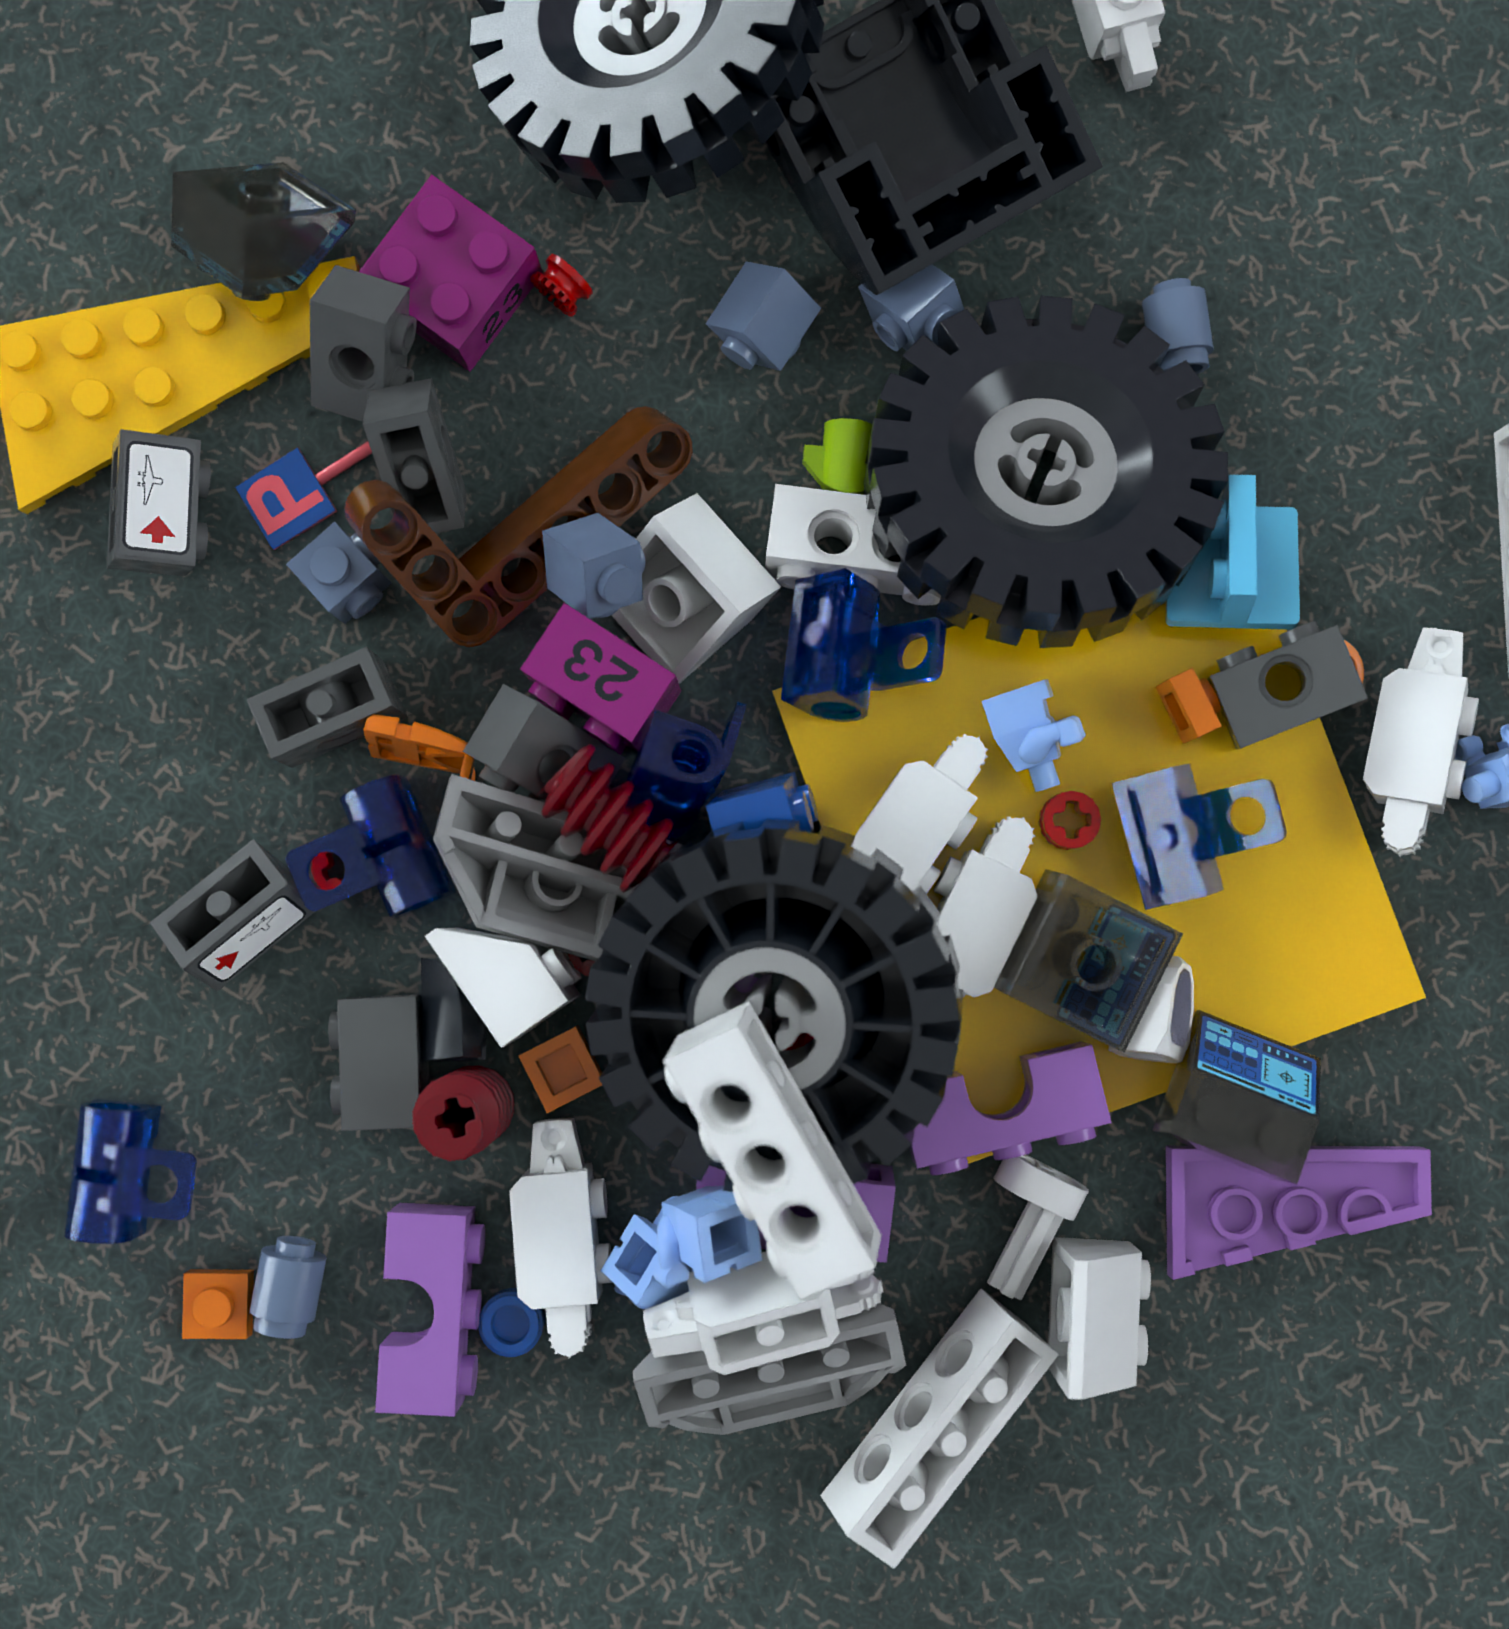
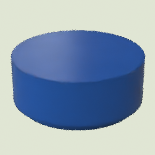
M517 1288L504 1289L494 1294L484 1305L479 1316V1333L484 1344L492 1352L504 1357L520 1356L530 1351L538 1342L544 1330L545 1315L543 1308L531 1309L517 1296Z

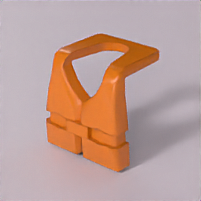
M373 714L367 718L363 732L366 742L369 743L368 748L371 757L458 773L460 777L476 781L475 761L473 757L463 752L467 745V742L435 727L415 721L411 726L400 723V718Z

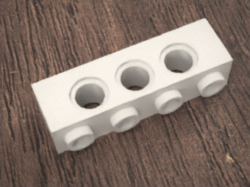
M775 484L765 569L776 579L779 585L796 590L810 589L814 587V584L839 587V590L846 595L859 598L873 597L877 592L903 595L902 598L906 602L923 606L936 605L941 598L940 594L931 589L921 598L917 599L897 578L900 562L884 559L880 553V548L872 531L876 510L867 509L866 495ZM824 537H836L842 540L848 549L839 554H829L822 551L816 542Z
M750 1001L677 1035L663 1060L668 1086L675 1098L681 1103L687 1102L700 1124V1139L709 1157L715 1162L721 1161L733 1181V1193L741 1213L749 1221L755 1219L767 1240V1253L775 1272L782 1279L789 1278L800 1299H804L874 1269L882 1235ZM720 1086H738L748 1094L750 1100L746 1102L733 1101L724 1095ZM758 1145L774 1147L784 1158L780 1160L766 1159L758 1154L754 1147ZM788 1206H806L814 1211L817 1216L812 1218L800 1217L794 1214Z
M980 1289L820 1495L846 1536L894 1569L1059 1355L1025 1322L983 1289Z

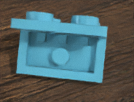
M1229 475L1221 498L1224 504L1214 530L1179 587L1175 585L1166 600V624L1175 627L1292 630L1297 627L1300 621L1298 512L1293 507L1256 506V475Z

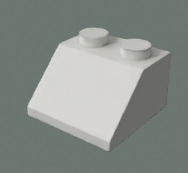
M696 493L653 516L638 535L636 540L640 542L645 556V570L642 573L643 600L618 609L612 617L650 659L674 673L680 684L745 627L777 593L781 586L699 494Z
M458 927L436 928L425 936L500 1047L519 1039L581 995L574 983L582 978L581 974L574 968L565 952L553 948L549 949L548 947L509 936Z
M1053 1238L1048 1345L1059 1355L1051 1364L1049 1370L1068 1399L1083 1400L1134 1387L1137 1382V1365L1145 1366L1147 1362L1148 1335L1146 1327L1139 1325L1140 1299L1147 1300L1150 1295V1265L1148 1260H1142V1252L1129 1241Z

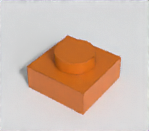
M1193 668L1155 687L1183 744L1222 726L1216 715L1221 712L1218 696L1207 679H1198Z
M579 1025L519 1055L546 1113L602 1086L599 1079L602 1071L594 1055L591 1056L590 1047Z
M190 1269L183 1275L182 1339L249 1338L253 1334V1315L250 1313V1306L254 1290V1270Z

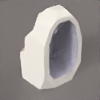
M1164 955L1119 1046L1109 1044L1108 1051L1119 1056L1164 1063L1182 1062L1190 1043L1194 1011V979L1192 968L1186 961L1178 956ZM1121 1015L1115 1016L1117 1017L1115 1022L1118 1023L1119 1019H1121Z

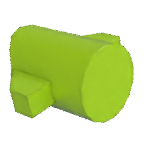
M845 418L829 420L824 423L823 446L804 445L802 464L822 490L865 494L864 478L867 468L865 461L872 429L870 422Z

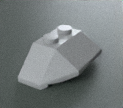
M452 774L448 781L433 840L475 926L596 961L601 956L603 950L597 945L612 916L623 906L628 895L636 888L634 887L626 893L619 889L627 869L622 866L604 875L600 871V867L607 853L605 848L584 856L580 849L588 833L585 829L565 838L561 834V829L568 815L566 811L545 819L541 815L545 802ZM666 840V843L668 845L673 843L672 841ZM677 843L664 858L669 856L671 853H673L683 845Z
M878 1303L876 1308L872 1307L869 1311L864 1309L862 1313L837 1319L840 1333L829 1347L727 1375L709 1369L704 1350L654 1358L651 1351L633 1370V1382L648 1427L665 1428L668 1425H672L685 1431L725 1435L847 1406L876 1387L888 1373L895 1374L906 1366L894 1309Z

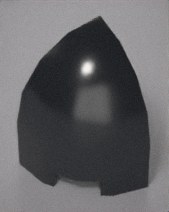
M421 958L422 1061L477 1062L486 1060L487 1026L441 960Z

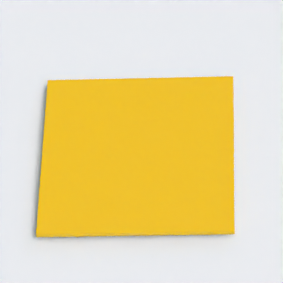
M1165 601L1144 620H1141L1134 613L1123 632L1094 642L1088 629L1085 628L1080 630L1072 647L1040 648L1038 630L1024 629L1017 646L986 639L989 620L978 617L970 620L964 630L955 625L772 691L805 785L809 784L811 787L821 828L825 825L855 836L892 780L905 764L925 761L933 767L941 754L946 751V747L948 745L951 746V742L953 740L956 741V737H963L965 733L967 736H974L976 738L980 736V741L985 748H988L986 751L988 757L984 759L985 764L980 765V772L967 789V791L978 797L969 810L978 819L960 846L955 850L946 844L932 865L942 873L950 857L960 861L966 851L974 850L979 853L987 835L992 834L990 829L995 828L996 822L1000 823L1001 819L1004 818L1006 820L1008 816L1020 819L1025 817L1024 820L1029 823L1031 828H1034L1032 831L1033 835H1035L1032 838L1033 844L1028 846L1030 852L1019 873L1032 879L1038 897L992 992L977 997L965 995L963 998L962 1026L953 1072L958 1071L963 1075L969 1100L977 1111L985 1114H1001L1010 1110L1018 1103L1025 1085L1019 1057L1021 1055L1081 1041L1092 1044L1110 1113L1212 1076L1199 1071L1195 1067L1201 1014L1209 1015L1284 1046L1292 1047L1426 998L1321 719H1314L1236 750L1220 712L1216 715L1222 725L1221 727L1183 744L1155 688L1164 681L1190 668L1194 669L1198 679H1208L1211 675L1221 672L1216 660L1250 646H1254L1257 656L1281 648L1283 646L1279 635L1287 632L1286 629L1169 626L1165 621ZM1276 665L1268 670L1265 677V686L1268 693L1275 699L1290 701L1299 693L1301 680L1293 668L1287 665ZM1048 679L1054 695L1046 699L1050 716H1053L1055 721L1072 715L1078 716L1086 736L1081 742L1065 747L1060 746L1061 756L1053 760L1060 784L1036 792L1028 768L1016 772L995 741L982 701ZM1076 791L1092 798L1098 806L1101 816L1100 829L1093 841L1084 847L1070 850L1059 849L1046 842V838L1041 834V828L1038 823L1040 810H1042L1046 801L1062 792ZM1070 802L1066 803L1064 812L1053 816L1054 826L1064 827L1066 838L1074 839L1076 829L1085 827L1087 824L1085 820L1086 815L1076 814L1074 804ZM939 877L927 893V896L936 908L943 897L934 892ZM1104 901L1171 930L1174 936L1165 955L1178 956L1192 968L1194 1011L1190 1043L1182 1062L1164 1063L1119 1056L1108 1051L1109 1043L1049 1013V1006L1099 905ZM1104 910L1098 922L1099 924L1103 923L1108 913L1107 910ZM1119 918L1116 919V922H1117L1118 920L1122 921V922H1123L1122 925H1124V923L1129 924V928H1130L1131 926L1135 927V928H1136L1135 931H1137V929L1142 930V934H1143L1144 931H1145V930H1143V929H1141V928H1139V927H1137V926H1134V925H1132V924H1130V923H1128V922H1126V921H1124V920H1121V919H1119ZM1097 925L1094 931L1098 932L1100 926ZM1093 933L1091 939L1094 940L1097 934ZM1125 936L1117 941L1113 940L1117 949L1116 953L1125 948L1129 949ZM1083 952L1056 1006L1057 1009L1060 1010L1087 952ZM1098 955L1097 959H1099V960H1101V961H1103V962H1105V963H1107V964H1109V965H1111V966H1114V967H1116V968H1118V969H1120V970H1122V971L1125 972L1126 967H1125L1124 970H1123V969L1119 968V964H1118L1117 966H1115V965L1112 964L1113 961H1111V963L1106 962V958H1105L1104 960H1102V959L1099 958L1100 955ZM1220 1028V1030L1224 1033H1228L1226 1029L1223 1030ZM1202 1064V1067H1205L1217 1073L1222 1072L1220 1070ZM990 1151L967 1157L968 1164L989 1157L993 1153Z

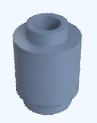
M1186 278L1171 279L1153 287V294L1142 301L1145 326L1170 344L1160 367L1166 371L1186 360L1196 374L1207 370L1210 366L1208 355L1213 352L1214 347L1205 289L1199 286H1191V280Z
M299 1236L277 1237L276 1245L265 1246L261 1249L250 1306V1313L255 1316L253 1329L256 1332L270 1337L285 1339L300 1338L306 1335L307 1324L313 1322L316 1317L327 1259L326 1255L315 1251V1241Z

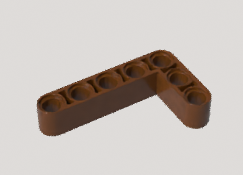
M648 406L634 408L620 418L459 559L406 499L387 482L372 480L365 481L356 486L347 497L345 515L349 525L366 547L452 641L465 647L479 646L495 636L548 589L543 530L551 528L554 522L562 516L568 515L566 522L568 523L595 513L601 514L620 527L683 472L689 464L693 453L692 440L689 433L683 427L657 409ZM662 432L659 445L653 451L647 453L650 439L655 434ZM615 473L612 486L604 493L598 494L600 483L605 477ZM385 508H395L393 519L388 525L380 529H370L372 518L377 512ZM435 555L434 562L427 571L421 574H412L414 565L419 559L424 556ZM521 557L516 570L508 576L501 577L504 566L512 559ZM473 600L472 606L466 614L461 617L452 618L454 610L459 604L464 601Z

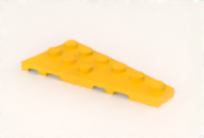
M353 256L319 263L302 284L295 286L277 272H271L1 325L0 410L18 510L29 514L45 505V500L72 485L77 487L97 476L95 472L112 464L113 442L120 429L168 436L217 409V404L242 390L247 389L249 391L268 380L267 377L294 361L310 357V299L335 265L359 272V263ZM286 269L287 272L297 279L301 277L292 269Z

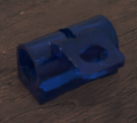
M847 568L795 580L781 700L820 719L839 722L864 719L868 715L870 691H882L932 682L941 676L946 624L939 618L932 617L889 627L884 626L878 622L880 591ZM917 637H925L928 642L925 658L917 667L905 669L902 656L906 646Z
M739 701L736 702L725 724L720 740L712 731L701 725L655 710L626 782L630 781L634 785L627 805L631 808L645 800H650L654 806L646 824L651 826L663 819L669 818L673 822V826L667 839L679 837L690 830L705 800L716 791L721 778L730 764L747 704Z
M1184 764L1112 783L1145 910L1205 897L1224 890L1216 857L1282 841L1287 834L1275 786L1267 778L1199 795L1191 764ZM1242 797L1256 799L1265 811L1264 825L1255 834L1239 832L1231 821L1230 812L1232 806Z
M399 774L373 780L341 796L339 799L350 825L297 847L286 855V863L305 907L311 911L322 910L369 888L377 887L390 918H400L456 893L409 781L406 777ZM323 852L335 853L340 856L345 865L344 879L340 885L331 890L319 889L312 883L309 876L310 863L314 857Z
M102 1099L80 1105L64 1233L67 1239L96 1244L124 1243L146 1233L147 1217L182 1220L190 1214L197 1159L189 1152L153 1149L154 1138L158 1135L161 1106ZM161 1164L167 1166L177 1177L178 1187L176 1193L167 1202L157 1203L147 1197L150 1167L153 1165Z

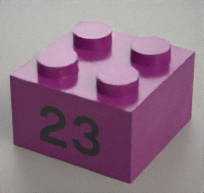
M432 174L359 270L361 273L409 287V316L416 318V333L470 372L534 287V283L531 282L530 278L532 274L536 271L543 273L534 246Z
M563 603L520 668L533 683L528 693L537 698L536 701L567 721L573 712L578 713L587 719L583 728L589 732V735L620 755L627 746L641 754L681 693L677 677L674 673L565 603Z

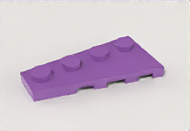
M1166 1146L1167 1275L1172 1280L1195 1275V1271L1222 1264L1231 1266L1251 1261L1253 1256L1285 1248L1294 1250L1314 1245L1317 1240L1345 1233L1354 1235L1432 1215L1430 1149L1421 1146Z

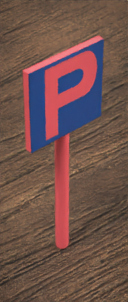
M367 441L315 474L303 453L297 447L235 488L270 546L275 550L337 512L322 485L371 455L372 451Z

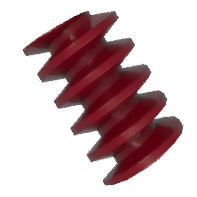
M592 744L581 748L536 796L545 792L548 794L541 811V815L545 819L563 811L568 813L561 829V834L565 838L583 829L588 832L580 849L584 856L602 848L607 850L600 867V871L604 875L622 866L627 869L619 887L623 893H626L636 887L673 849L679 840L669 845L666 843L673 826V822L669 818L663 819L651 826L646 824L654 806L650 800H645L631 808L627 805L634 789V785L630 781L612 789L607 786L615 769L612 763H607L592 771L588 768L596 749Z
M482 1065L463 1066L430 1082L419 1094L413 1109V1130L420 1144L433 1156L447 1161L466 1160L468 1157L483 1151L510 1126L515 1112L514 1093L508 1081L496 1070ZM459 1103L464 1108L472 1106L475 1118L472 1119L470 1114L459 1115L457 1104Z

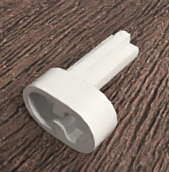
M1027 1154L1002 1160L994 1176V1180L1027 1200L1028 1203L987 1280V1283L999 1289L1001 1294L1011 1299L1015 1297L1019 1300H1022L1063 1219L1074 1221L1089 1192L1077 1180Z

